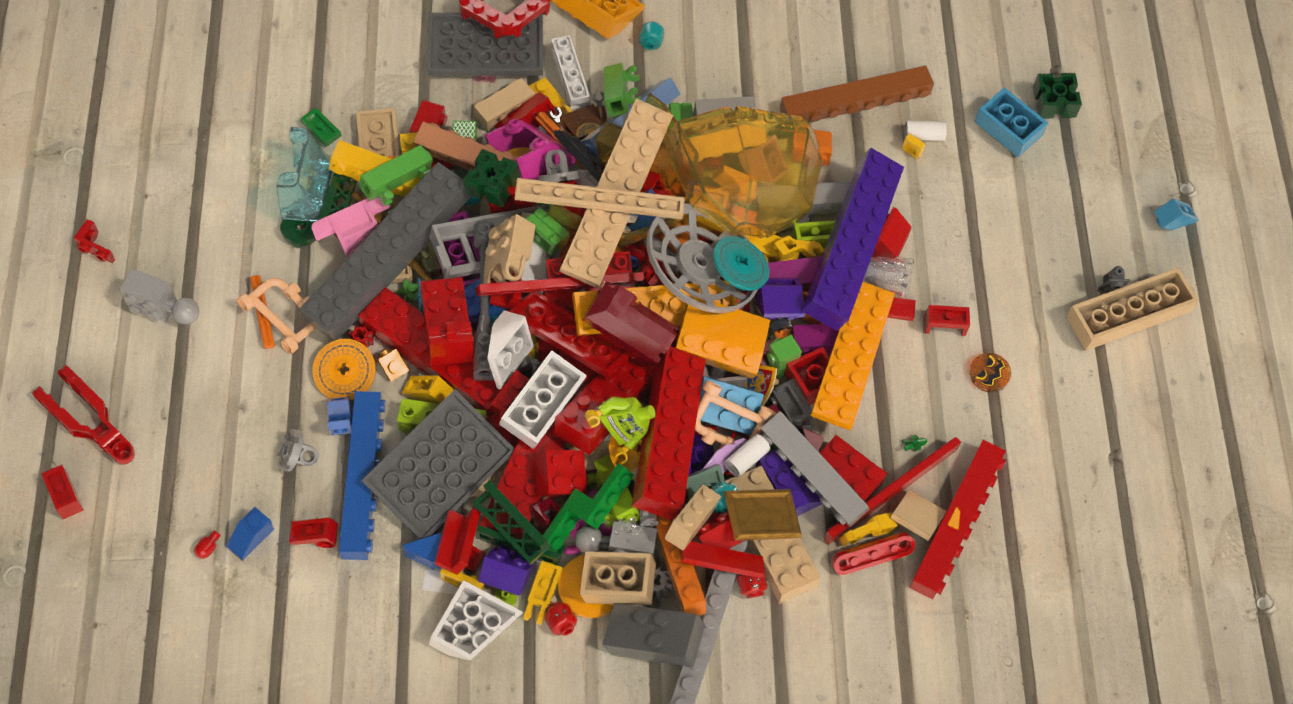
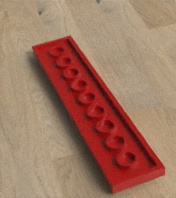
M560 351V357L587 375L579 389L568 402L569 404L595 379L597 372ZM555 421L535 449L519 439L497 486L502 494L529 522L534 514L532 505L538 503L541 498L536 497L533 454L544 450H563L566 443L565 440L554 434ZM491 499L487 509H494L493 499ZM497 513L496 522L498 524H508L509 516ZM484 516L480 526L499 532ZM511 529V537L522 539L523 531L521 529Z

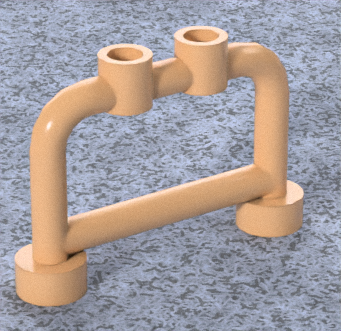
M270 278L249 295L243 293L236 301L240 308L246 312L255 306L286 336L281 341V346L287 353L293 354L299 348L298 343L316 328L309 323L295 334L258 297L272 286H277L283 290L284 295L288 299H292L298 305L299 309L310 297L307 296L303 299L298 294L301 292L299 286L294 282L288 285L282 279Z
M707 380L703 387L706 392L698 407L695 431L703 435L701 440L707 444L713 445L714 441L721 443L719 448L728 443L731 445L734 443L735 440L733 438L719 434L715 430L701 425L700 420L710 402L756 422L757 425L749 439L755 434L761 435V428L777 413L762 406L757 414L718 396L722 388Z

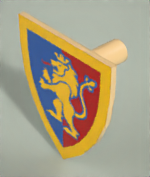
M760 365L757 375L753 379L747 378L745 382V388L764 394L760 408L768 400L773 387L779 385V379L776 378L778 368Z

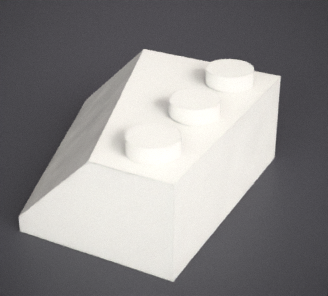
M463 580L432 634L429 645L448 656L471 661L523 612Z

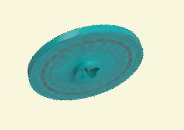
M730 236L721 239L715 245L712 254L714 265L719 274L728 283L739 289L752 291L761 288L767 282L770 272L768 262L762 252L751 242L740 237Z

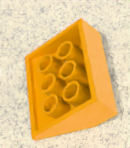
M550 0L557 7L564 9L572 17L579 19L587 27L594 29L607 39L618 35L645 9V5L637 0Z
M690 295V298L703 304H706L704 299H699L697 297ZM714 302V304H715L716 307H729V306H726V305H723V304ZM687 304L674 348L706 359L705 364L753 379L759 370L770 320L739 309L728 313H712Z

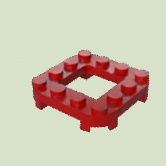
M459 0V10L463 19L466 20L469 17L494 30V37L500 39L501 35L519 37L524 26L540 14L547 16L551 5L550 0H526L506 15L484 3V0Z

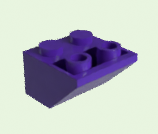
M768 278L767 282L757 290L755 303L763 317L771 320L777 319V317H787V319L791 320L805 317V313L802 311L804 305L802 285L797 278Z
M495 546L485 556L478 582L520 596L528 584L536 561L530 565L520 554L512 552L509 547Z

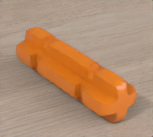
M785 328L775 331V339H783L791 335L789 333L791 329Z

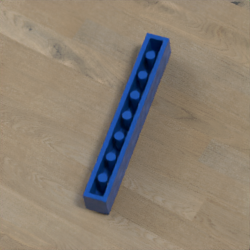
M355 391L339 554L343 560H368V554L373 551V540L370 539V532L375 530V519H372V512H376L377 499L374 498V494L361 480L380 463V458L377 457L378 452L382 451V439H379L380 432L384 431V419H381V414L385 413L386 400H382L381 392Z

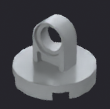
M551 150L547 153V175L538 176V180L559 182L579 179L578 171L568 172L567 158L562 150ZM555 153L558 154L560 158V161L557 165L554 164L552 160V157Z
M290 429L291 434H285L280 445L278 456H281L282 459L281 463L277 462L278 469L290 472L296 463L305 466H312L317 463L319 459L318 451L313 446L303 443L302 431ZM312 450L314 453L313 458L309 461L303 460L304 452Z

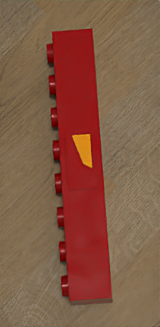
M984 439L982 440L909 588L932 600L936 593L941 595L946 585L943 579L945 575L950 577L955 567L952 561L954 557L959 558L964 548L960 544L963 539L968 540L973 530L969 526L971 522L976 523L981 513L978 508L980 504L985 505L990 495L986 491L988 487H994L998 479L995 473L997 469L1001 471L1006 462V459L1003 458L1006 450Z

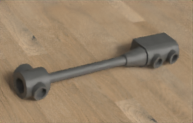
M485 221L474 225V246L480 249V284H484L485 251L489 242L488 235L490 230L495 227L494 224ZM489 295L480 296V316L476 333L474 334V381L494 380L487 359L492 332L489 317Z

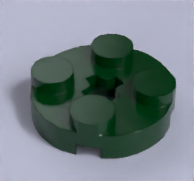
M294 208L288 211L283 216V221L280 224L281 234L285 241L292 244L295 248H301L315 242L316 238L312 230V224L318 221V214L313 210L309 209L308 211L303 210V208ZM297 225H306L303 230H297Z

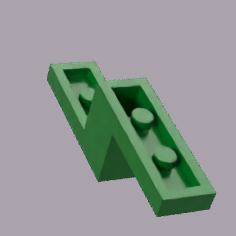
M618 463L593 499L575 489L543 535L550 545L548 550L557 552L579 519L597 530L612 507L617 503L625 488L630 484L634 474Z

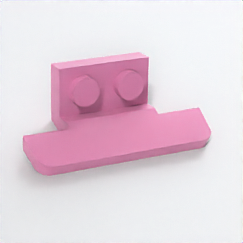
M380 197L372 201L367 198L314 222L312 230L317 241L335 233L348 258L378 226L373 215L391 207L390 205L385 206Z

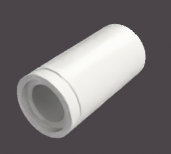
M906 121L904 136L906 138L909 134H912L920 140L945 141L946 122Z
M755 434L725 460V466L732 475L740 477L770 451V446L761 435Z

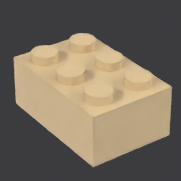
M585 551L580 595L586 603L651 605L656 562L651 553Z

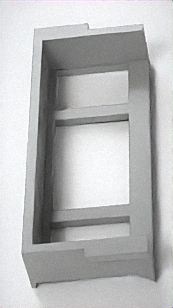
M545 204L432 225L429 240H431L444 279L480 273V261L476 262L467 237L474 236V225L476 223L485 221L494 224L496 227L504 222L505 219H509L515 214L521 216L522 212L534 213L540 207L545 212H550L554 220L559 223L554 209L550 210ZM460 239L469 263L451 267V262L443 242ZM561 250L552 257L546 252V257H549V259L559 258Z

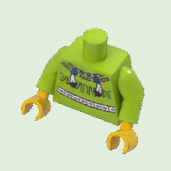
M611 397L598 406L597 411L588 410L585 418L590 427L598 426L601 420L618 444H624L623 448L617 447L613 451L615 459L623 454L619 458V463L624 464L628 459L626 453L629 450L632 451L648 432L650 419L655 418V409L651 405L642 407L634 397Z

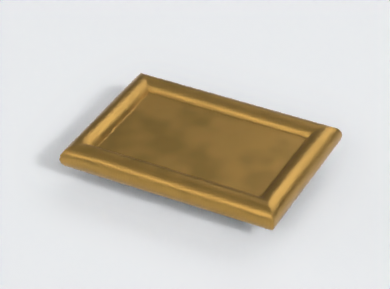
M791 489L724 491L735 541L802 538Z

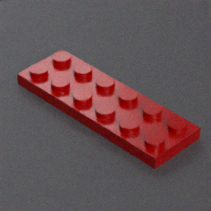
M531 292L508 311L525 316L530 333L606 378L612 375L633 355L631 351L604 334L577 336L575 314L538 292Z

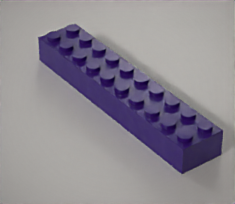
M870 148L859 159L802 308L804 313L836 331L849 321L904 170V166L873 148Z

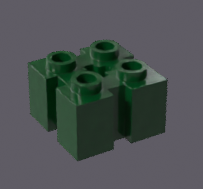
M1053 73L1037 75L1033 85L1035 100H1038L1036 105L1038 115L1043 119L1054 118L1055 114H1060L1061 118L1077 117L1082 102L1080 92H1075L1078 87L1076 73H1060L1059 77H1054Z
M481 149L474 161L476 169L468 171L463 180V185L467 194L479 199L486 196L489 203L503 208L510 196L509 187L515 188L517 178H520L522 175L517 162L505 157L499 161L496 154Z

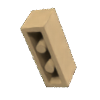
M522 78L513 81L502 90L495 91L485 100L477 102L474 105L475 118L489 133L495 129V124L533 97L535 92Z
M703 484L673 521L665 539L681 550H684L711 516L722 496Z

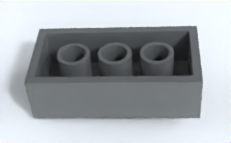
M614 603L602 645L614 656L694 667L705 624L697 614Z

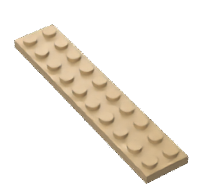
M636 98L597 187L640 192L673 115ZM587 208L559 272L599 288L631 213Z
M395 108L356 111L359 147L385 157L389 155L394 157L400 156ZM393 194L394 198L391 199L393 203L390 204L391 208L383 211V220L388 216V210L394 209L404 199V196ZM410 264L391 283L404 282L405 279L413 281Z

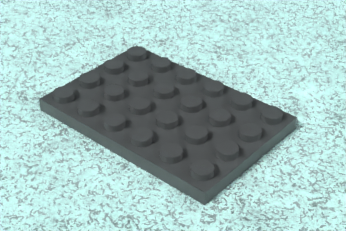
M429 13L427 76H543V14H540L524 26L519 37L501 35L500 39L494 37V30L471 17L466 20L463 19L461 13Z
M455 389L361 482L420 540L431 536L445 522L447 512L449 510L455 512L513 454L515 448Z

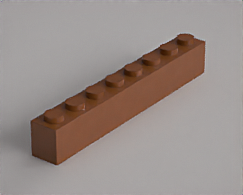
M925 65L781 98L780 111L785 123L799 126L802 123L817 122L820 119L835 118L842 114H852L864 109L870 110L882 105L888 106L895 102H906L918 97L923 98L931 95L934 82Z

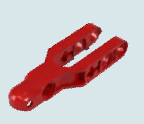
M66 364L57 373L98 414L101 422L97 428L92 430L89 426L81 425L63 407L60 408L50 394L47 395L40 386L31 392L39 403L74 437L92 439L119 464L124 465L132 462L135 457V450L131 443L109 422L108 408L105 406L104 401Z

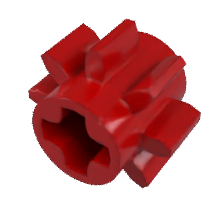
M366 325L364 327L355 326L353 332L348 333L350 339L362 343L366 348L374 345L372 339L374 337L373 331L368 332Z

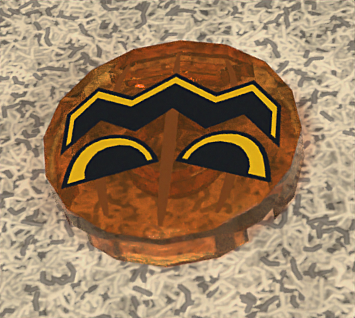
M983 353L972 361L969 375L972 378V383L978 389L985 392L1000 391L1009 383L1011 367L1002 356L995 353Z

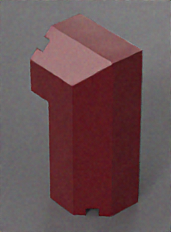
M606 281L599 288L581 320L649 364H657L661 360L658 355L660 353L665 354L676 337L677 333L675 331L678 330V327L644 306L641 302L636 303L637 297L635 294L617 284L614 288L610 287L611 282Z

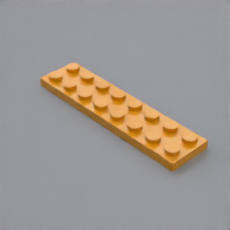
M694 283L685 284L691 290L701 293L699 285ZM715 284L707 286L710 295L723 292ZM665 285L625 288L636 295V303L641 302L644 306L672 324L681 327L687 303L674 295ZM680 289L681 292L690 297V294ZM598 291L574 292L572 294L577 336L602 334L581 320ZM731 295L720 300H713L729 307L737 304V298Z
M864 281L862 282L849 321L838 331L810 416L851 431L895 293Z

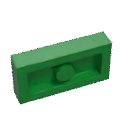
M314 108L301 118V123L326 147L342 136L341 131L317 108Z

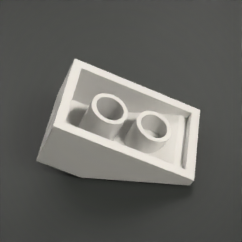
M505 310L492 326L487 358L497 389H501L522 363L524 357L534 347L525 316Z

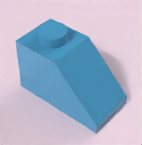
M1175 198L1154 211L1157 216L1156 222L1158 225L1171 231L1199 221L1189 204Z

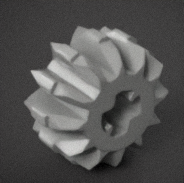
M661 565L658 566V569H655L654 583L657 581L659 585L656 586L654 584L652 595L658 603L661 597L667 599L669 596L668 592L673 591L672 581L668 577V570L662 572Z

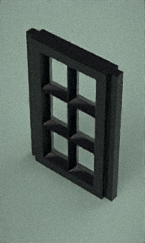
M555 130L553 132L554 136L599 182L605 166L577 137L562 130Z

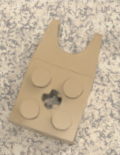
M515 214L490 230L488 247L485 251L484 284L491 283L490 278H493L496 283L506 282V280L516 282L521 278L525 262L531 257L535 224Z

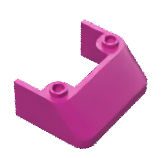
M512 119L508 124L485 134L487 143L500 152L509 151L514 148L530 147V152L515 159L523 179L538 180V176L547 175L546 155L551 150H562L566 155L568 167L575 163L574 156L561 143L547 133L519 119ZM555 153L552 160L556 165L559 163L560 158Z

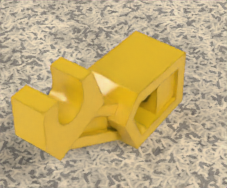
M789 235L775 242L770 249L778 262L793 257L796 252H802L807 258L816 257L817 255L814 252L819 257L824 253L820 243L814 240L811 242L793 239Z
M891 512L876 515L868 520L866 525L848 531L839 540L842 546H847L850 542L855 544L870 533L873 537L889 534L898 525L896 521L891 519Z

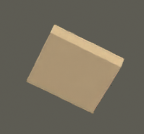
M909 489L892 514L891 519L929 541L947 511Z

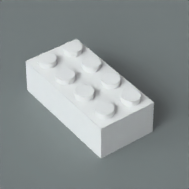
M551 351L505 412L499 425L535 449L554 423L555 417L565 408L587 375Z

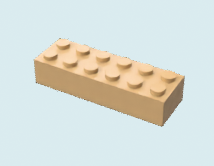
M1178 267L1075 304L1071 307L1066 318L1084 350L1087 351L1192 312L1199 300Z
M762 466L747 471L740 477H733L725 481L728 484H734L738 490L774 489ZM800 538L748 540L752 553L763 556L765 578L779 604L818 587L821 576Z

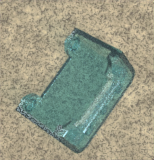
M291 127L289 140L292 142L293 164L297 171L285 172L278 177L276 189L281 219L318 221L333 175V171L329 170L331 159L308 130L300 127Z

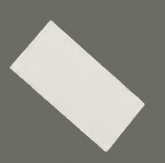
M426 569L422 590L456 594L459 588L441 580L440 571Z

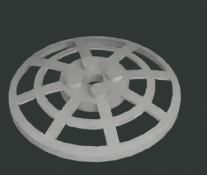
M684 204L683 214H688V225L678 226L672 230L664 222L666 217L657 216L651 223L647 233V253L655 273L674 295L695 308L712 313L736 311L744 307L754 297L757 290L748 291L745 295L735 290V286L728 285L719 279L721 275L713 262V249L721 239L734 236L749 241L732 221L717 211L696 204ZM696 215L713 221L725 229V231L717 237L710 231L697 227ZM657 226L660 227L665 235L661 243L660 252L653 250L652 236ZM688 232L689 240L683 244L675 237L677 234ZM697 234L710 239L713 243L710 245L698 240ZM669 241L678 250L676 257L666 255ZM657 260L662 261L666 272L675 282L674 284L663 273ZM669 264L678 267L682 274L679 279L674 275ZM690 281L699 285L701 293L691 290L685 284ZM715 284L723 292L710 295L707 286ZM680 289L684 290L685 292L694 297L704 299L706 304H703L690 298L689 296L681 292ZM729 295L740 300L738 304L730 307H716L713 300H720Z

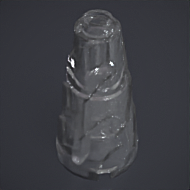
M872 257L863 281L893 292L895 297L906 299L912 280L911 274H913L914 259L905 257Z

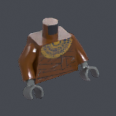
M601 91V100L596 99L595 93L592 95V100L597 103L596 107L592 104L562 116L561 109L555 107L556 116L552 114L551 110L548 111L547 115L554 120V123L562 131L577 137L581 141L607 122L605 105L602 104L604 93Z

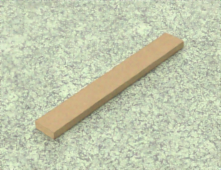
M517 178L515 200L674 219H683L685 197Z

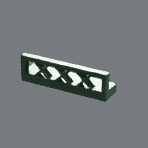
M334 172L318 220L350 206L351 195L354 193L357 184L356 180ZM348 181L350 187L342 191L344 183ZM343 197L345 203L337 207L339 198Z
M489 480L483 485L486 491L473 504L519 554L532 565L550 548L548 541ZM490 496L494 500V509H484L480 504ZM497 513L507 514L509 516L508 524H498L496 522ZM511 529H521L523 531L522 539H512ZM536 544L539 550L529 557L525 553V545Z
M477 525L476 539L496 546L509 547L511 551L519 554L500 532ZM536 544L525 545V553L531 556L539 550ZM562 544L557 552L547 550L537 560L559 565L565 545Z

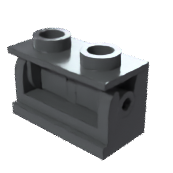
M794 379L772 390L768 398L770 406L776 404L779 411L794 426L811 422L812 416L810 415L812 409Z

